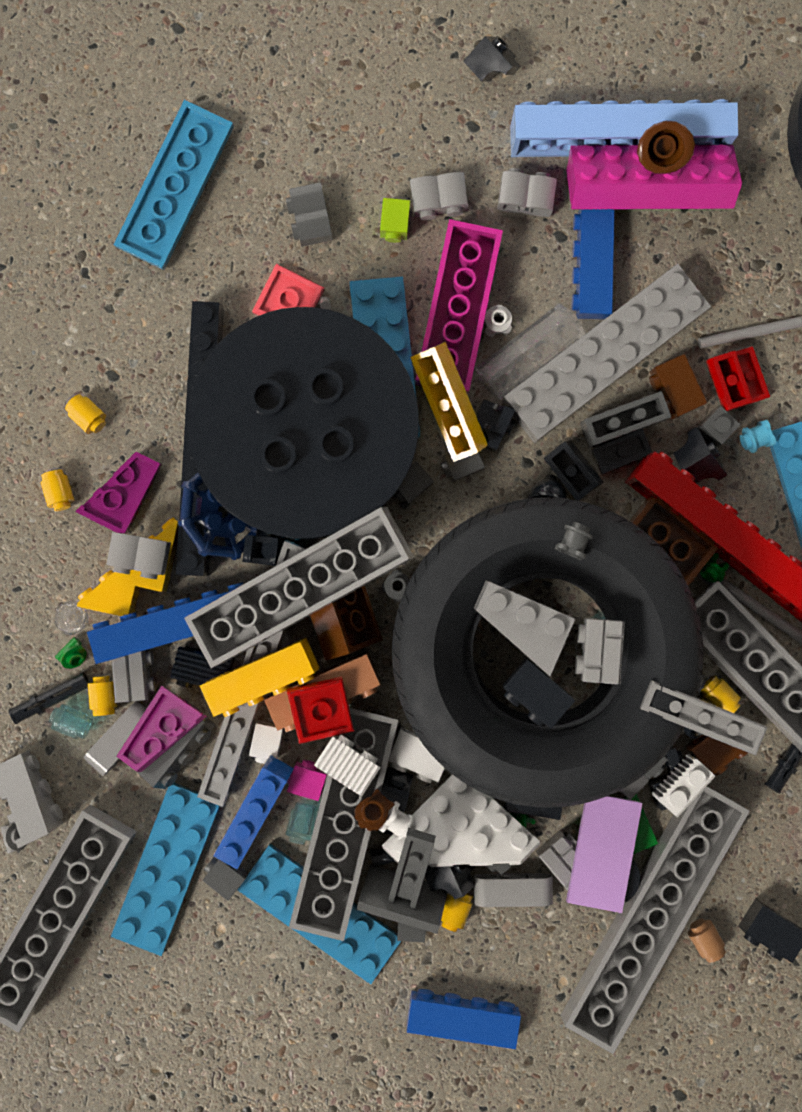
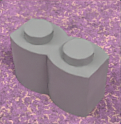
M517 168L503 171L497 209L511 213L550 217L553 211L557 179L552 178L550 174L545 172L528 175L523 170Z
M464 172L410 179L414 217H420L421 220L435 219L438 214L456 217L462 215L463 211L468 210Z
M112 532L107 565L114 566L113 572L130 574L131 570L141 571L140 577L157 579L158 575L166 574L171 542Z

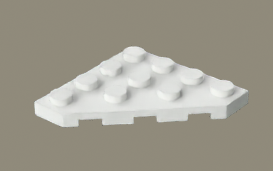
M451 775L413 814L415 830L436 836L428 863L430 867L462 864L484 866L503 863L521 865L540 845V841L492 797L468 786L454 775ZM393 834L382 847L399 863L405 837L398 840L395 838L396 834Z

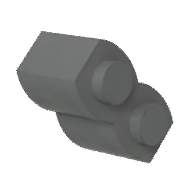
M321 182L289 189L291 197L286 198L289 214L294 213L296 223L291 224L294 240L299 239L301 247L332 241L333 238Z

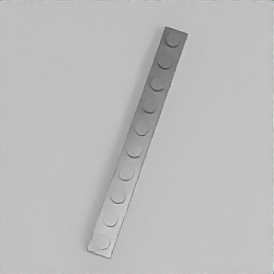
M288 540L284 541L276 566L308 548ZM285 629L248 649L242 665L278 650ZM246 702L238 706L239 711L224 717L197 796L198 798L221 807L225 805L260 702L249 706Z

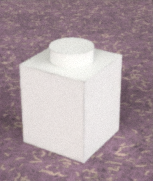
M258 721L255 724L249 756L255 757L256 762L263 764L266 763L270 755L278 759L284 728L277 731L274 723Z

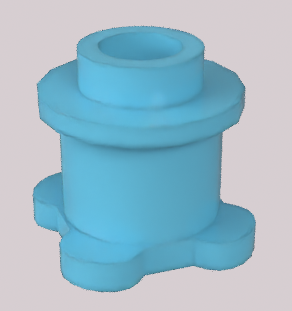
M768 420L758 422L757 426L750 429L748 427L743 428L740 442L745 450L755 453L760 447L776 445V438L772 433Z

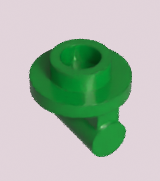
M73 637L55 655V658L64 668L73 669L79 667L85 661L87 652L81 645V641Z

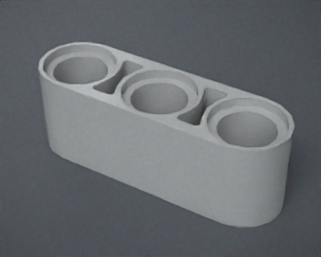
M135 701L83 757L102 776L107 774L120 760L116 757L147 709L139 701Z
M497 873L474 875V904L476 906L539 907L553 905V876L551 874L503 873L501 875Z

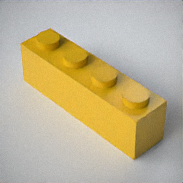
M446 342L410 357L453 462L480 452L488 444Z
M304 638L214 677L200 685V688L213 717L223 713L224 717H227L239 711V705L246 702L249 706L255 705L263 701V695L273 692L275 696L286 691L290 683L298 681L299 685L314 679L313 673L320 667L307 638Z

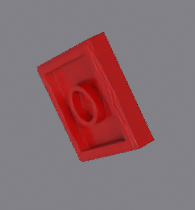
M342 676L287 689L299 744L354 731Z

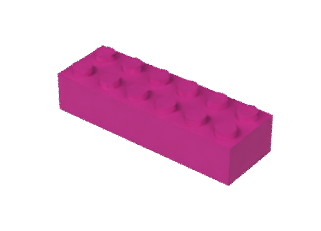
M638 145L570 146L566 172L571 209H734L742 186L733 145H695L693 156L689 162L678 171L668 174H655L646 170L639 162L637 154Z
M449 219L422 351L446 342L468 395L503 230ZM416 374L415 385L422 387L418 375Z

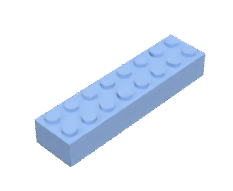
M725 99L715 100L712 103H701L700 100L673 103L671 100H662L649 104L642 100L632 101L629 104H618L617 101H606L602 104H591L589 101L563 104L560 101H553L547 105L523 102L520 105H515L510 125L511 157H569L570 146L638 145L640 138L648 128L663 121H676L686 126L693 134L695 145H731L738 136V102L729 103Z

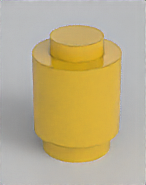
M78 394L67 403L65 410L68 412V416L87 434L98 433L106 425V414L88 397Z
M61 469L42 474L43 481L40 483L47 507L54 508L56 512L69 509L71 507L70 503L75 500L68 476L64 475Z
M714 675L699 689L703 693L702 697L711 701L722 709L734 713L740 707L738 702L741 697L723 678L719 679Z
M110 676L93 677V682L88 683L89 708L93 711V716L115 714L117 703H115L113 680L110 681Z
M448 893L441 918V926L453 932H457L458 928L464 929L473 905L471 902L473 896L467 893L464 897L454 899Z

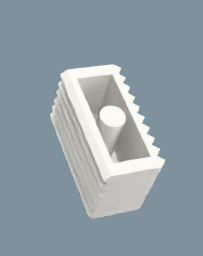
M340 735L338 739L332 736L314 766L362 797L380 769V766L376 764L378 758L366 750L360 754L352 748L355 743L343 735Z
M686 755V759H682V763H678L675 771H671V775H667V779H663L664 783H660V787H656V791H652V795L678 818L713 780L715 775L698 759L691 755Z

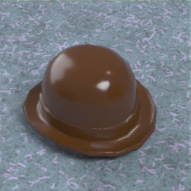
M663 121L652 125L639 140L637 149L639 162L646 170L655 174H668L678 171L693 156L695 148L693 134L686 126L676 121Z

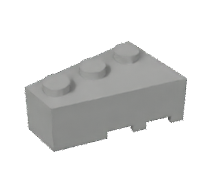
M486 580L474 609L544 672L551 676L575 619Z
M29 750L0 763L1 800L6 799L10 806L12 814L8 815L7 818L9 824H16L20 836L19 839L15 840L17 848L49 834L63 824L62 810L58 804H54L50 795L52 792L48 781L42 778L38 770L40 769L39 761L35 755H31Z

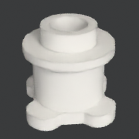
M495 305L486 311L484 321L487 327L485 333L488 337H494L495 334L500 333L504 335L510 333L512 315L506 307ZM494 317H500L503 322H495Z
M395 801V805L389 810L387 819L379 830L384 832L388 829L396 834V839L400 840L403 837L406 838L408 828H415V823H413L414 816L411 814L406 815L398 809L400 803Z

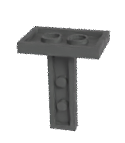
M408 828L396 872L381 867L374 868L370 864L356 910L437 934L448 891L443 889L431 891L427 881H424L436 836Z

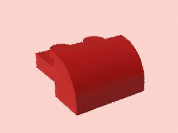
M753 346L718 355L706 361L720 404L727 412L770 397Z

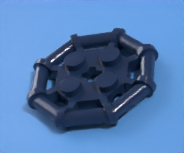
M196 473L191 479L184 481L181 485L183 496L178 525L183 527L198 548V554L203 557L213 555L229 557L232 560L240 559L241 554L244 552L245 537L236 544L235 536L244 530L249 532L247 535L256 536V528L238 519L228 510L225 517H222V512H218L219 506L222 505L208 488L202 491L199 490L198 486L203 483V480L199 473ZM196 497L195 515L192 516L193 500ZM195 522L202 524L206 529L204 530L206 533L204 537L194 525ZM215 537L225 538L226 546L214 545L212 542Z

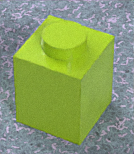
M383 198L380 238H385L386 241L392 243L407 240L410 200Z

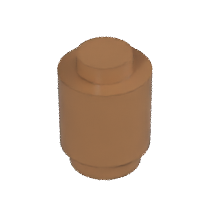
M698 919L690 925L688 936L700 956L710 963L720 960L726 953L725 943L712 921Z

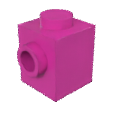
M303 759L302 763L296 762L294 770L286 782L289 784L287 792L319 801L327 774L315 767V762Z

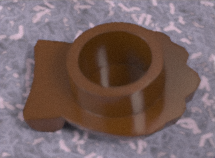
M376 789L372 796L364 799L355 808V819L362 829L366 828L368 831L379 830L385 823L389 810L395 804Z

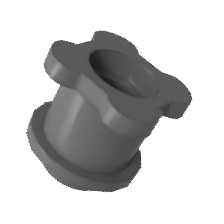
M573 522L572 526L565 525L564 529L566 532L561 543L556 544L554 549L575 559L585 560L587 556L584 554L589 540L592 541L594 538L589 534L590 528L577 522Z
M394 570L383 582L382 590L395 601L401 602L410 579L400 570ZM397 580L403 583V588L400 591H395L392 587L393 583Z

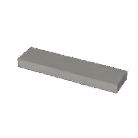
M650 681L640 709L663 716L666 720L757 755L767 726L677 690L673 691L663 687V692L685 700L683 707L677 700L672 701L669 705L672 712H680L679 717L665 713L650 706L656 689L661 690L659 683Z

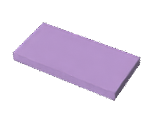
M607 796L584 803L567 893V903L622 913L642 809L641 802Z

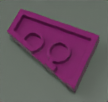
M135 452L75 512L114 532L127 534L162 464Z
M161 686L116 757L135 771L142 772L207 716L167 687Z

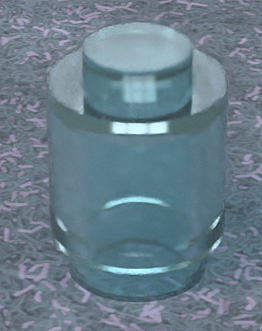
M64 704L60 708L55 707L49 718V723H52V730L74 739L78 737L85 739L93 722V719L89 718L87 713Z
M296 802L295 808H291L285 835L290 837V842L305 845L306 841L311 840L317 817V807Z

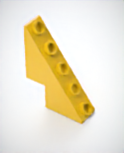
M174 517L169 519L161 527L163 531L159 535L148 537L171 542L165 575H158L157 579L140 577L141 571L131 570L130 574H123L110 570L99 579L101 583L95 589L90 587L79 595L80 601L77 603V607L124 616L135 612L140 587L167 592L178 545V521Z

